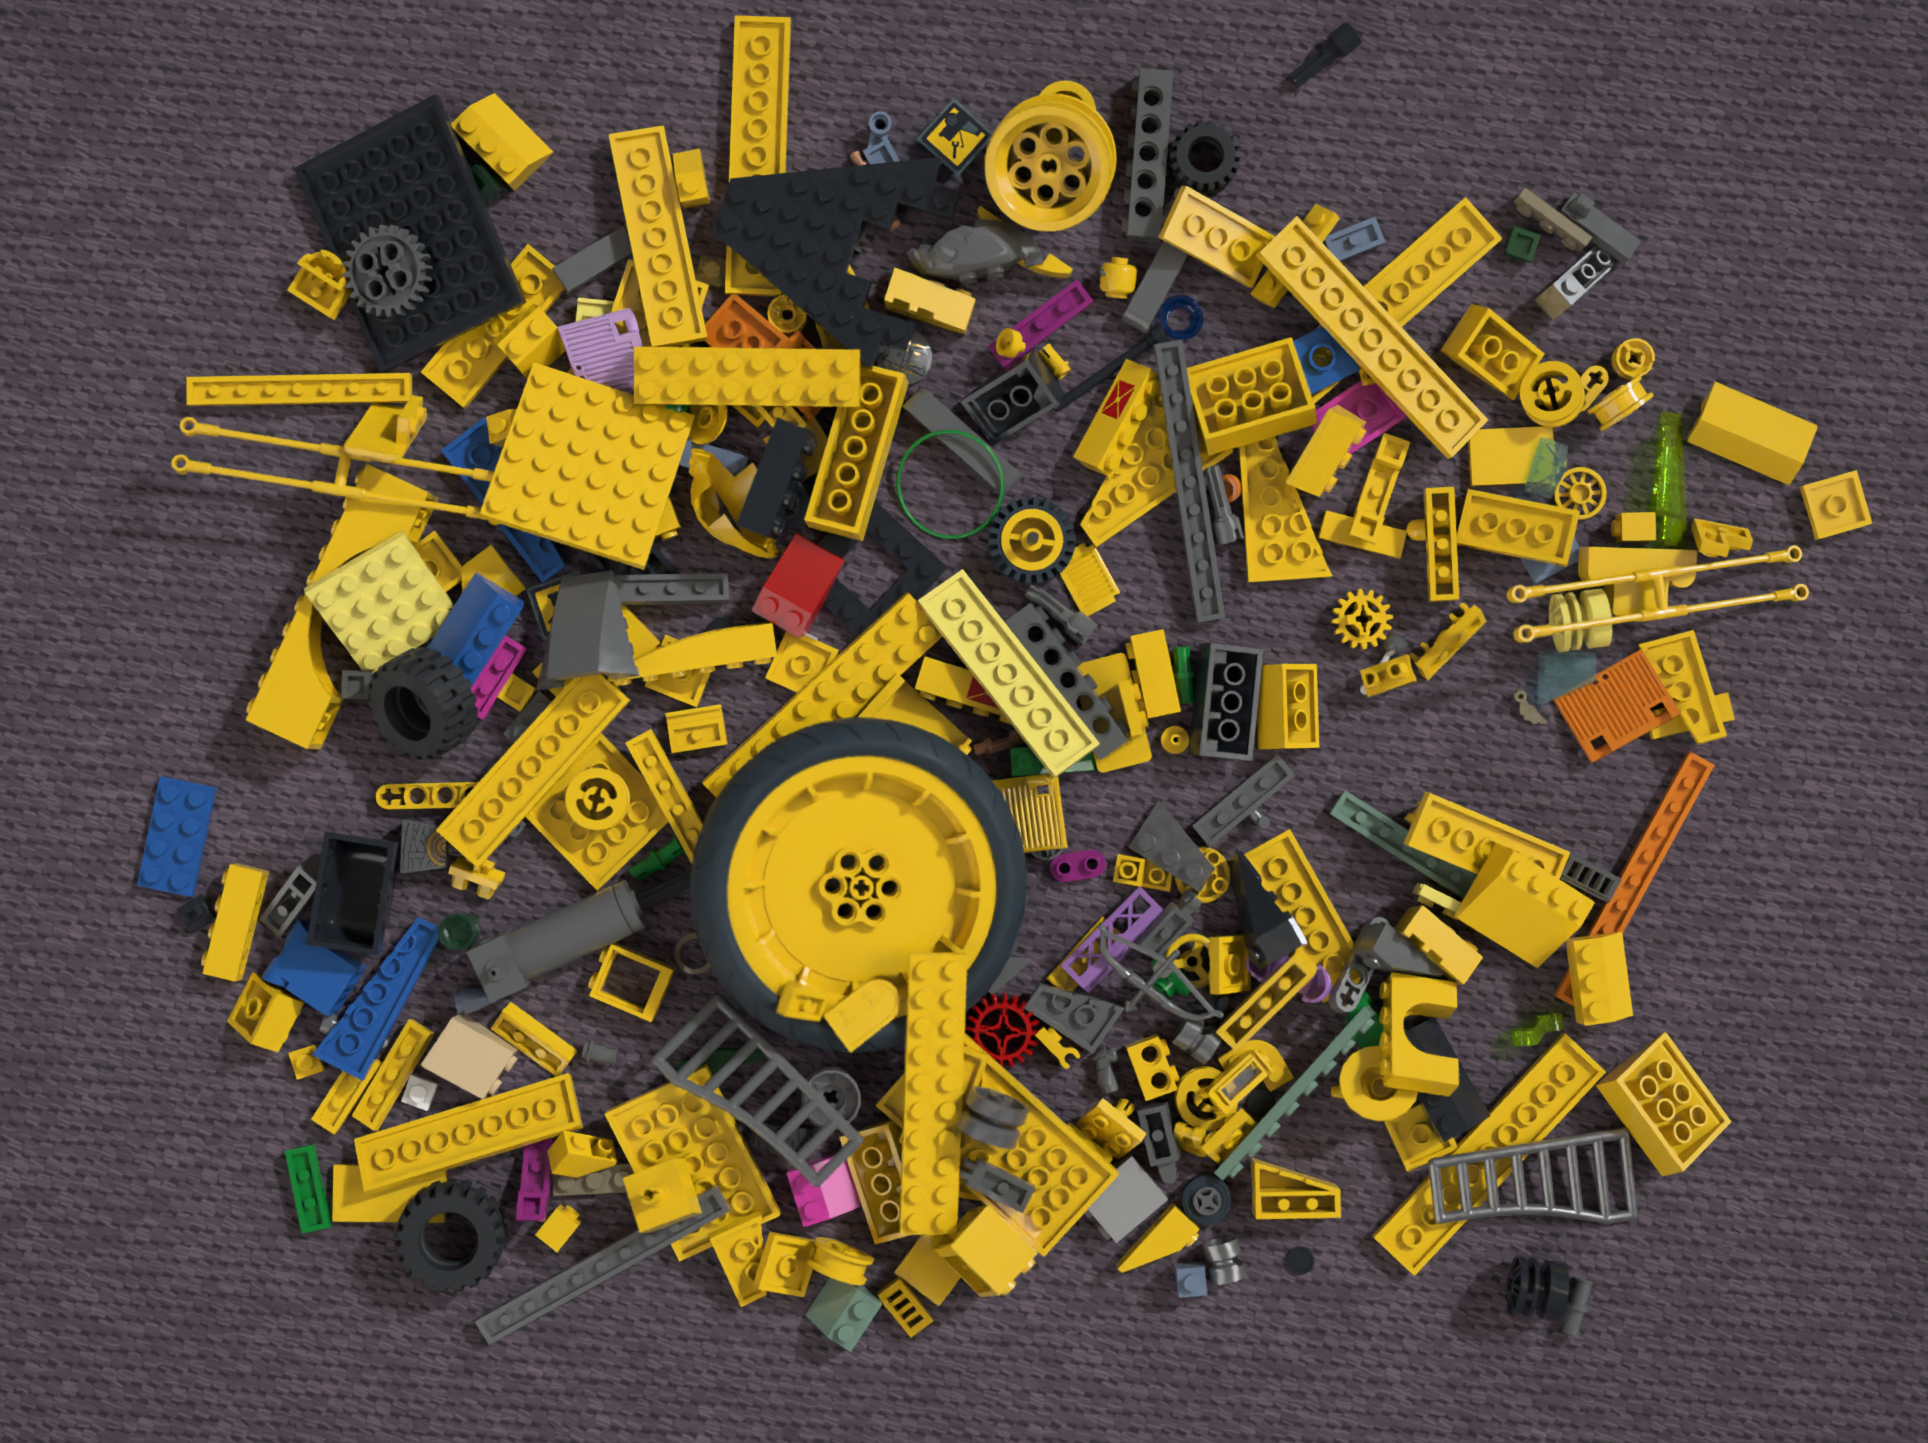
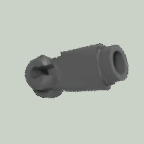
M1103 1047L1092 1058L1096 1063L1097 1085H1099L1103 1095L1118 1090L1112 1063L1118 1061L1119 1055L1114 1047L1109 1049Z

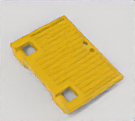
M1048 773L993 780V783L1003 795L1020 831L1022 842L1024 843V853L1067 848L1058 777L1054 779ZM1048 785L1049 793L1038 794L1037 786Z

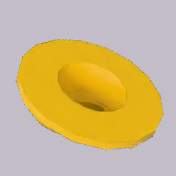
M1380 1046L1365 1047L1349 1057L1342 1067L1339 1078L1340 1085L1332 1086L1331 1096L1344 1099L1349 1108L1363 1118L1377 1122L1394 1120L1407 1113L1416 1101L1418 1092L1384 1087L1383 1075H1380L1383 1049H1380Z

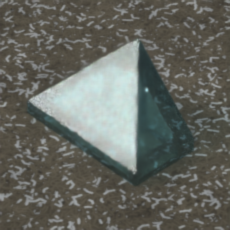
M1543 437L1540 438L1523 491L1548 499L1552 498L1566 471L1568 445Z

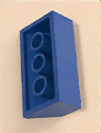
M476 572L427 648L442 652L441 656L450 657L453 660V664L460 666L464 671V677L466 680L469 679L473 686L521 612L524 601Z

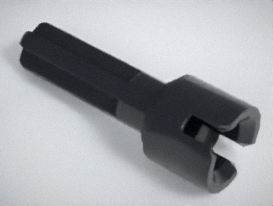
M1345 22L1327 36V44L1289 74V79L1297 88L1301 87L1337 56L1345 58L1362 43L1359 35L1349 23Z

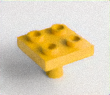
M1102 1098L1086 1111L1075 1125L1089 1138L1100 1144L1110 1155L1119 1160L1142 1142L1147 1133L1128 1119L1135 1109L1132 1103L1128 1108H1125L1129 1100L1121 1098L1116 1107H1113Z

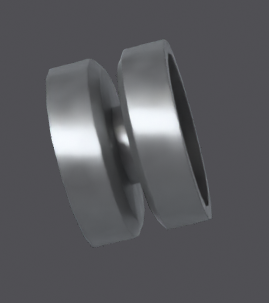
M971 1087L966 1100L971 1109L962 1111L957 1127L967 1135L984 1143L1000 1148L1014 1149L1020 1136V1131L1015 1126L1024 1125L1029 1108L1017 1099L985 1087Z

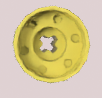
M1602 588L1581 591L1578 601L1573 592L1566 593L1565 596L1555 594L1550 599V626L1611 617L1609 602ZM1612 624L1552 633L1555 647L1559 652H1567L1570 650V647L1573 651L1580 650L1582 640H1584L1588 649L1609 646L1612 640Z

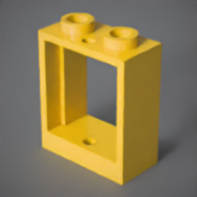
M613 943L610 947H604L599 958V962L603 963L599 973H593L588 984V988L592 989L589 996L652 1022L657 1015L676 968L618 943ZM617 953L660 971L645 1008L602 990Z

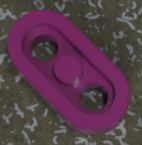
M1092 849L1064 853L1052 860L1050 871L1052 876L1061 882L1094 878L1103 873L1106 861L1099 851ZM1091 858L1097 861V866L1094 869L1087 867V861ZM1060 864H1069V871L1061 873L1059 871Z

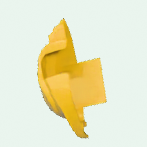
M692 449L689 460V473L694 477L690 490L691 503L698 520L704 528L723 543L735 546L758 557L773 559L784 553V550L776 548L775 543L777 539L774 540L738 526L741 530L740 532L732 526L725 514L723 516L719 514L716 491L737 524L757 471L753 463L734 477L712 453L703 449Z

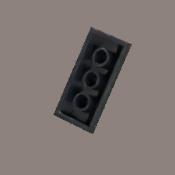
M1215 643L1199 644L1188 755L1252 761L1264 649Z
M1435 1017L1404 1032L1408 1041L1419 1051L1430 1055L1458 1059ZM1459 1059V1085L1450 1096L1418 1092L1416 1098L1440 1143L1450 1140L1490 1117Z

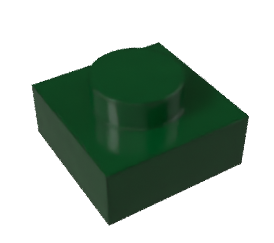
M1514 226L1503 255L1531 263L1541 235Z

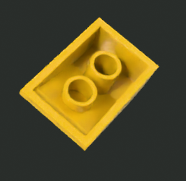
M1474 304L1469 306L1440 350L1456 364L1511 400H1515L1519 394L1525 375L1529 370L1538 365L1544 356L1540 349L1490 308Z

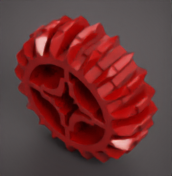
M1006 992L1002 993V1001H997V996L994 993L991 994L993 1003L988 1004L987 1000L982 998L983 1009L977 1005L973 1006L974 1012L978 1015L977 1017L973 1015L967 1016V1020L973 1022L974 1025H966L965 1031L973 1032L974 1035L969 1037L985 1052L990 1054L993 1059L998 1060L1002 1067L1003 1060H1008L1009 1067L1013 1068V1058L1017 1057L1018 1061L1022 1064L1024 1063V1058L1021 1055L1022 1052H1025L1028 1056L1033 1054L1027 1046H1038V1041L1032 1039L1031 1036H1036L1038 1029H1032V1026H1036L1040 1022L1039 1019H1029V1017L1034 1015V1012L1024 1011L1026 1000L1022 1001L1018 1006L1016 1004L1018 995H1014L1011 1002H1008ZM1000 1008L999 1018L994 1024L980 1025L982 1019L989 1012ZM1008 1009L1017 1012L1023 1018L1026 1028L1009 1023ZM1002 1017H1005L1006 1029L1010 1027L1011 1031L1010 1033H1005L1003 1044L1001 1045V1037H998L999 1033L995 1034L994 1030L1000 1028ZM979 1033L996 1038L997 1052L990 1050L984 1045ZM1025 1036L1018 1048L1006 1053V1045L1009 1039Z

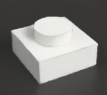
M412 1074L401 1102L428 1111L439 1083Z

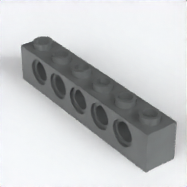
M1140 68L1138 77H1133L1132 94H1137L1136 105L1131 104L1130 121L1135 122L1134 132H1129L1128 149H1133L1132 160H1127L1125 177H1131L1130 188L1125 187L1123 204L1128 205V215L1122 216L1121 232H1126V240L1156 243L1160 241L1158 236L1162 230L1174 71ZM1153 95L1157 98L1158 104L1149 106L1144 102V97ZM1144 123H1152L1156 127V131L1152 134H1147L1142 130L1141 126ZM1148 150L1153 153L1154 159L1149 162L1143 161L1139 153ZM1140 178H1147L1151 181L1152 187L1142 189L1138 186L1137 181ZM1144 205L1149 209L1150 214L1146 217H1140L1136 214L1135 208Z
M1029 603L1006 620L1005 624L1100 743L1093 751L1100 760H1103L1130 741L1127 736L1130 730L1122 719L1117 721L1111 713L1114 710L1113 706L1105 696L1100 698L1095 688L1098 685L1089 673L1086 675L1082 673L1078 667L1082 663L1073 651L1067 652L1062 644L1065 642L1064 637L1057 628L1053 630L1046 622L1049 616L1040 605L1035 607L1034 604ZM1039 626L1043 630L1044 635L1041 641L1035 643L1030 638V632L1034 627ZM1051 649L1057 650L1060 655L1059 662L1055 665H1050L1046 660V655ZM1067 672H1072L1076 677V683L1071 688L1065 687L1062 683V677ZM1085 694L1092 699V706L1087 711L1082 710L1078 705L1079 698ZM1100 717L1105 718L1109 724L1108 730L1103 734L1098 733L1094 727L1095 721Z

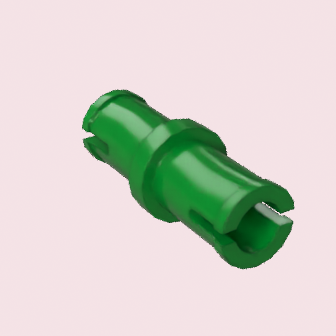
M1190 646L1172 648L1175 667L1173 676L1176 679L1179 704L1194 702L1192 677H1195V671L1191 669Z
M675 837L657 851L655 849L650 851L649 856L635 866L630 867V871L633 877L637 878L636 880L641 883L642 880L657 870H664L667 863L685 853L678 838Z

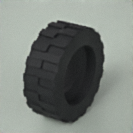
M780 1121L763 1122L775 1134L787 1123ZM801 1124L784 1142L797 1152L813 1137L814 1127ZM751 1131V1146L776 1150L756 1132Z

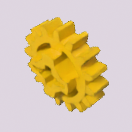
M1358 589L1355 597L1351 592L1346 593L1347 601L1341 598L1337 601L1341 606L1340 609H1332L1337 618L1331 620V624H1338V628L1333 633H1342L1343 637L1340 642L1351 641L1350 648L1352 649L1360 643L1361 649L1365 650L1367 649V642L1372 647H1376L1378 645L1376 638L1385 640L1387 637L1383 631L1392 629L1390 625L1386 624L1387 620L1393 618V615L1386 614L1385 612L1390 608V605L1382 606L1383 596L1373 598V590H1369L1364 595L1363 590ZM1354 602L1353 612L1350 615H1344L1348 606ZM1368 602L1377 609L1378 613H1374L1368 608ZM1361 612L1364 617H1368V622H1365L1363 627L1361 622H1356V617L1360 616ZM1379 623L1376 632L1369 637L1370 628L1374 624ZM1345 626L1352 627L1356 631L1357 637L1350 634Z

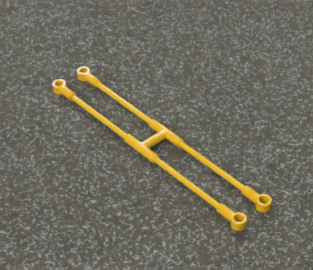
M191 417L184 418L180 423L183 434L188 437H193L197 434L213 437L225 436L317 451L323 455L340 458L334 484L321 481L307 482L211 466L210 463L188 460L184 455H177L172 459V467L178 474L196 472L209 475L214 473L312 489L313 492L362 500L368 498L466 514V517L484 519L480 517L481 507H461L369 492L364 488L346 486L351 459L366 462L384 461L380 458L369 456L364 458L355 457L352 453L345 452L344 446L324 443L318 445L220 429L219 426L197 423ZM188 424H194V428L192 430H185V427ZM404 458L391 463L470 476L473 479L491 482L495 472L477 468L471 470ZM180 461L186 462L183 468H177V464ZM488 520V522H489L490 524H492V525H499V524H500V523H496V522H493V521Z
M1793 545L1780 551L1767 552L1765 555L1684 567L1678 565L1636 571L1629 575L1546 587L1543 585L1532 587L1513 586L1508 590L1507 598L1512 603H1520L1528 598L1541 597L1548 593L1630 581L1637 583L1652 580L1657 607L1655 609L1639 611L1636 614L1556 626L1542 625L1531 627L1529 625H1522L1514 630V638L1519 643H1525L1533 638L1577 629L1637 620L1644 622L1684 616L1691 612L1770 600L1774 602L1784 600L1802 601L1808 597L1809 590L1806 585L1797 584L1789 589L1776 590L1770 594L1690 606L1683 604L1668 607L1663 580L1665 578L1679 577L1685 573L1760 562L1775 563L1784 561L1786 563H1794L1801 559L1802 551L1798 546ZM1790 551L1794 553L1793 558L1790 556ZM1797 589L1800 591V596L1797 595ZM1515 590H1518L1520 593L1519 599L1515 596ZM1522 630L1526 631V638L1522 636Z

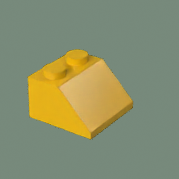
M534 303L493 340L494 344L527 379L533 363L549 367L566 351L558 327Z
M252 972L227 1022L250 1044L279 1052L282 1044L288 1038L293 1023L300 1015L304 1002L287 989L263 980L260 975Z

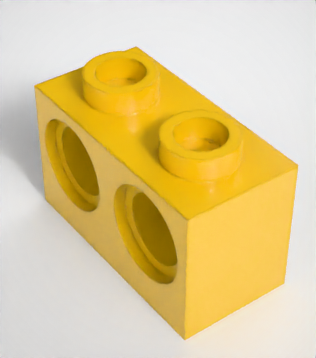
M1155 1034L1125 1045L1146 1101L1178 1090L1175 1082L1180 1081L1175 1065L1169 1067L1166 1056L1170 1055V1051L1165 1038L1160 1040L1158 1035ZM1147 1046H1153L1157 1050L1156 1056L1152 1060L1142 1058V1050ZM1161 1072L1166 1075V1081L1162 1086L1152 1085L1151 1078L1155 1073Z

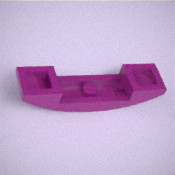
M554 1137L524 1146L516 1221L545 1222L552 1175L548 1149L552 1146Z

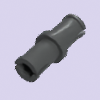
M1575 1277L1570 1301L1567 1302L1566 1307L1568 1308L1560 1330L1561 1332L1576 1337L1579 1336L1578 1333L1583 1315L1588 1312L1589 1308L1586 1304L1593 1285L1592 1281Z

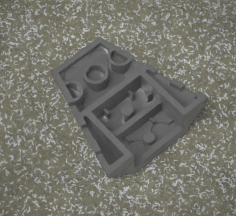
M613 570L561 579L537 690L564 687L565 679L605 674L614 680L640 676L639 669L634 662L633 655L635 653L632 643L629 642L626 630L628 625L626 618L622 614L621 606L623 604Z

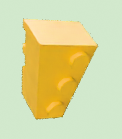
M894 268L884 299L887 310L964 335L975 306V298H972V294L962 289L954 291L945 287L940 282L928 281L897 268Z
M1423 905L1409 908L1394 928L1444 971L1443 976L1451 982H1457V985L1465 984L1483 958L1477 952L1478 948L1475 945L1461 939L1451 927L1444 924Z
M1251 1158L1252 1214L1256 1219L1341 1218L1340 1188L1336 1184Z

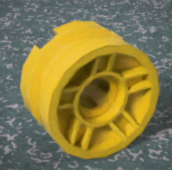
M780 295L773 299L767 313L769 322L786 336L794 334L797 330L801 332L806 326L808 318L807 314L785 295ZM784 310L786 312L792 311L793 317L790 320L783 319Z
M1639 338L1624 341L1613 351L1611 356V365L1614 372L1626 380H1632L1638 375L1642 377L1652 369L1651 367L1655 361V353L1652 346ZM1630 355L1636 356V363L1628 362V360L1630 359Z

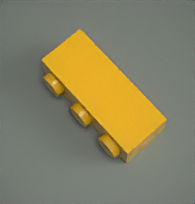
M1164 629L1130 636V642L1125 643L1128 659H1134L1136 670H1132L1131 674L1133 683H1137L1140 687L1141 700H1138L1140 711H1145L1147 719L1181 712Z

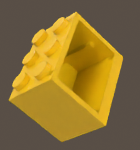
M989 1204L971 1208L957 1223V1233L947 1234L933 1249L980 1297L1000 1296L1001 1294L1005 1296L1016 1285L1014 1279L1020 1272L1025 1274L1034 1265L1035 1261L1033 1258L1038 1253Z

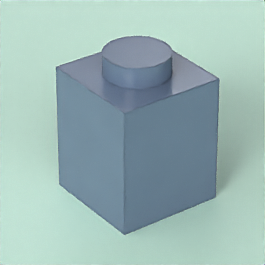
M1202 1261L1174 1263L1176 1291L1179 1298L1207 1295L1205 1267Z

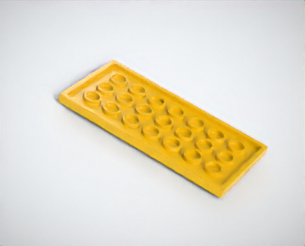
M964 1033L965 1046L985 1052ZM989 1056L979 1087L992 1089L1015 1098L1029 1108V1112L1024 1125L1015 1126L1020 1131V1136L1014 1149L996 1147L962 1132L959 1168L971 1171L970 1168L962 1164L963 1159L968 1158L975 1162L976 1158H981L1036 1185L1024 1212L1021 1213L967 1186L965 1178L959 1176V1181L984 1204H989L1024 1240L1044 1257L1119 1176L1120 1172L997 1061ZM904 1074L876 1104L902 1130Z

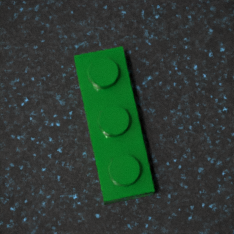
M315 1144L287 1149L285 1156L301 1232L307 1233L330 1228L332 1223Z

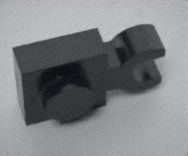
M1210 985L1205 986V989L1195 987L1214 1010L1223 1012V1017L1228 1016L1232 993L1210 994ZM1198 999L1194 1003L1188 1002L1187 1004L1190 1008L1200 1010V1013L1209 1012Z

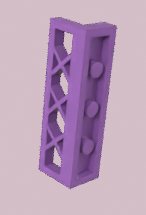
M1139 887L1103 925H1105L1109 932L1113 933V923L1117 919H1128V929L1123 934L1116 935L1135 943L1139 936L1161 914L1163 909ZM1142 896L1151 907L1144 914H1133V903ZM1099 929L1061 964L1063 969L1088 993L1113 969L1105 961L1102 954H1093V943L1100 939L1101 935ZM1109 937L1106 938L1108 939V951L1117 962H1120L1133 949L1117 941L1113 943V939ZM1089 948L1088 954H1083ZM1078 958H1088V969L1079 977L1070 966Z

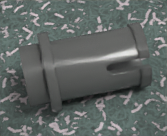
M591 1040V1043L585 1042L582 1058L587 1059L586 1062L593 1060L615 1066L619 1048L594 1044V1041Z

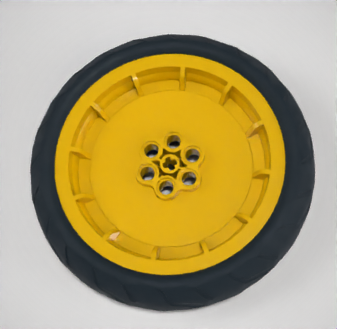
M850 717L804 727L773 741L748 760L731 777L708 811L696 843L690 880V898L694 925L698 940L711 969L723 987L742 1009L777 1033L818 1049L849 1052L823 1015L859 988L860 985L870 980L881 979L890 982L897 989L900 995V1008L897 1015L889 1024L881 1028L851 1053L876 1052L906 1045L909 952L966 953L965 1012L976 1004L997 980L1011 956L1023 923L1027 896V870L1021 834L1006 800L986 772L972 758L936 734L903 722L868 717ZM846 854H852L855 857V861L850 867L840 865L841 858ZM875 855L882 856L883 863L880 867L874 869L869 867L871 857ZM830 878L839 880V886L834 891H827L824 888L825 882ZM858 880H863L865 885H867L866 888L862 887L861 892H858L854 887V884H858ZM888 880L894 881L896 886L891 893H883L881 891L884 882ZM843 903L852 905L851 912L846 916H841L837 913L838 907ZM872 904L879 905L880 912L874 917L866 915L868 906ZM788 980H793L830 994L820 1021L787 1017L776 1012Z

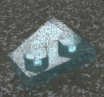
M1539 651L1537 705H1544L1549 701L1595 682L1596 653Z

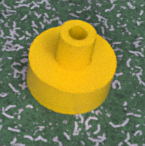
M1010 328L1002 330L996 341L997 353L1007 358H1014L1018 353L1024 352L1026 344L1022 342L1021 333Z
M1179 726L1168 727L1161 735L1163 749L1171 754L1183 752L1189 744L1188 733Z

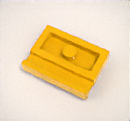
M721 704L665 713L672 753L728 744Z

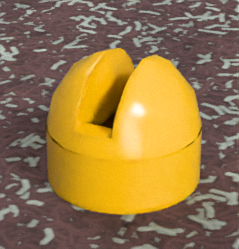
M1414 519L1407 525V534L1412 540L1426 541V519Z

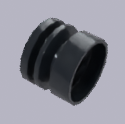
M1516 1255L1511 1263L1506 1284L1508 1312L1511 1315H1519L1522 1312L1523 1316L1530 1317L1536 1307L1538 1318L1559 1322L1563 1318L1568 1302L1569 1270L1567 1264L1546 1259L1539 1269V1263L1536 1258L1530 1257L1527 1260L1525 1256Z

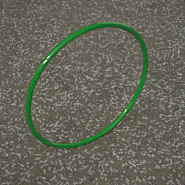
M940 430L921 437L905 452L897 470L896 490L904 513L915 526L925 533L938 538L960 539L978 533L994 519L1003 500L1004 477L997 457L983 441L963 431ZM956 434L974 440L990 454L999 473L1000 494L994 511L981 526L964 534L943 535L923 527L911 516L902 498L900 477L908 455L918 444L936 435Z

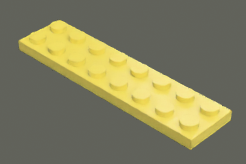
M963 569L918 600V604L922 607L930 621L1054 779L1100 745Z

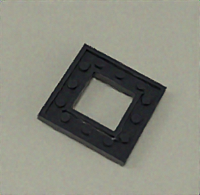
M876 501L873 504L865 535L867 532L871 534L908 570L871 610L836 578L824 605L857 636L862 634L906 592L918 601L948 568ZM828 532L817 545L843 559L860 540Z

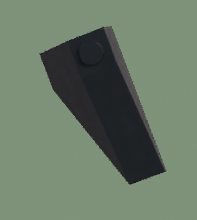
M1240 851L1230 858L1227 863L1230 868V877L1245 946L1248 950L1249 959L1260 971L1287 957L1305 945L1307 941L1289 911L1282 912L1275 903L1278 898L1275 893L1265 890L1261 885V875L1243 852Z

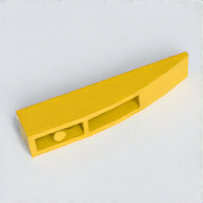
M771 622L716 629L676 640L634 658L640 676L615 680L608 676V681H614L615 686L631 684L632 678L642 677L643 681H653L660 679L659 674L670 673L671 677L688 675L687 670L698 669L699 673L716 671L715 666L726 664L727 669L743 667V662L754 660L755 665L770 663L771 657H777L773 625Z

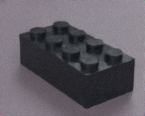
M776 419L736 525L776 540L778 535H783L787 525V520L784 519L787 509L792 510L797 499V494L794 493L797 483H802L808 468L804 466L808 456H813L818 441L814 440L816 435L813 432L783 419Z

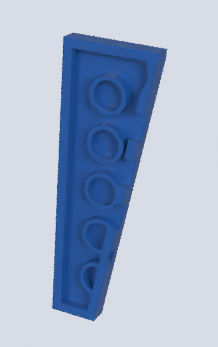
M484 417L441 451L453 467L495 471L503 447L490 444L487 419ZM460 475L483 505L491 482ZM503 524L498 525L542 583L545 584L566 567L552 540Z
M418 917L395 946L392 954L382 963L372 980L362 989L363 991L346 1010L339 1023L333 1027L319 1045L313 1056L364 1081L445 930Z

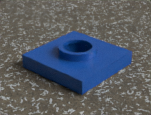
M1323 326L1293 341L1311 395L1359 371L1355 360ZM1319 347H1326L1332 353V362L1327 367H1319L1313 362L1312 354Z

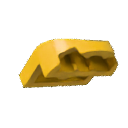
M320 250V252L305 254L297 262L301 269L287 291L335 320L352 292V289L345 288V285L351 281L350 278L343 276V273L349 270L338 256L329 251Z

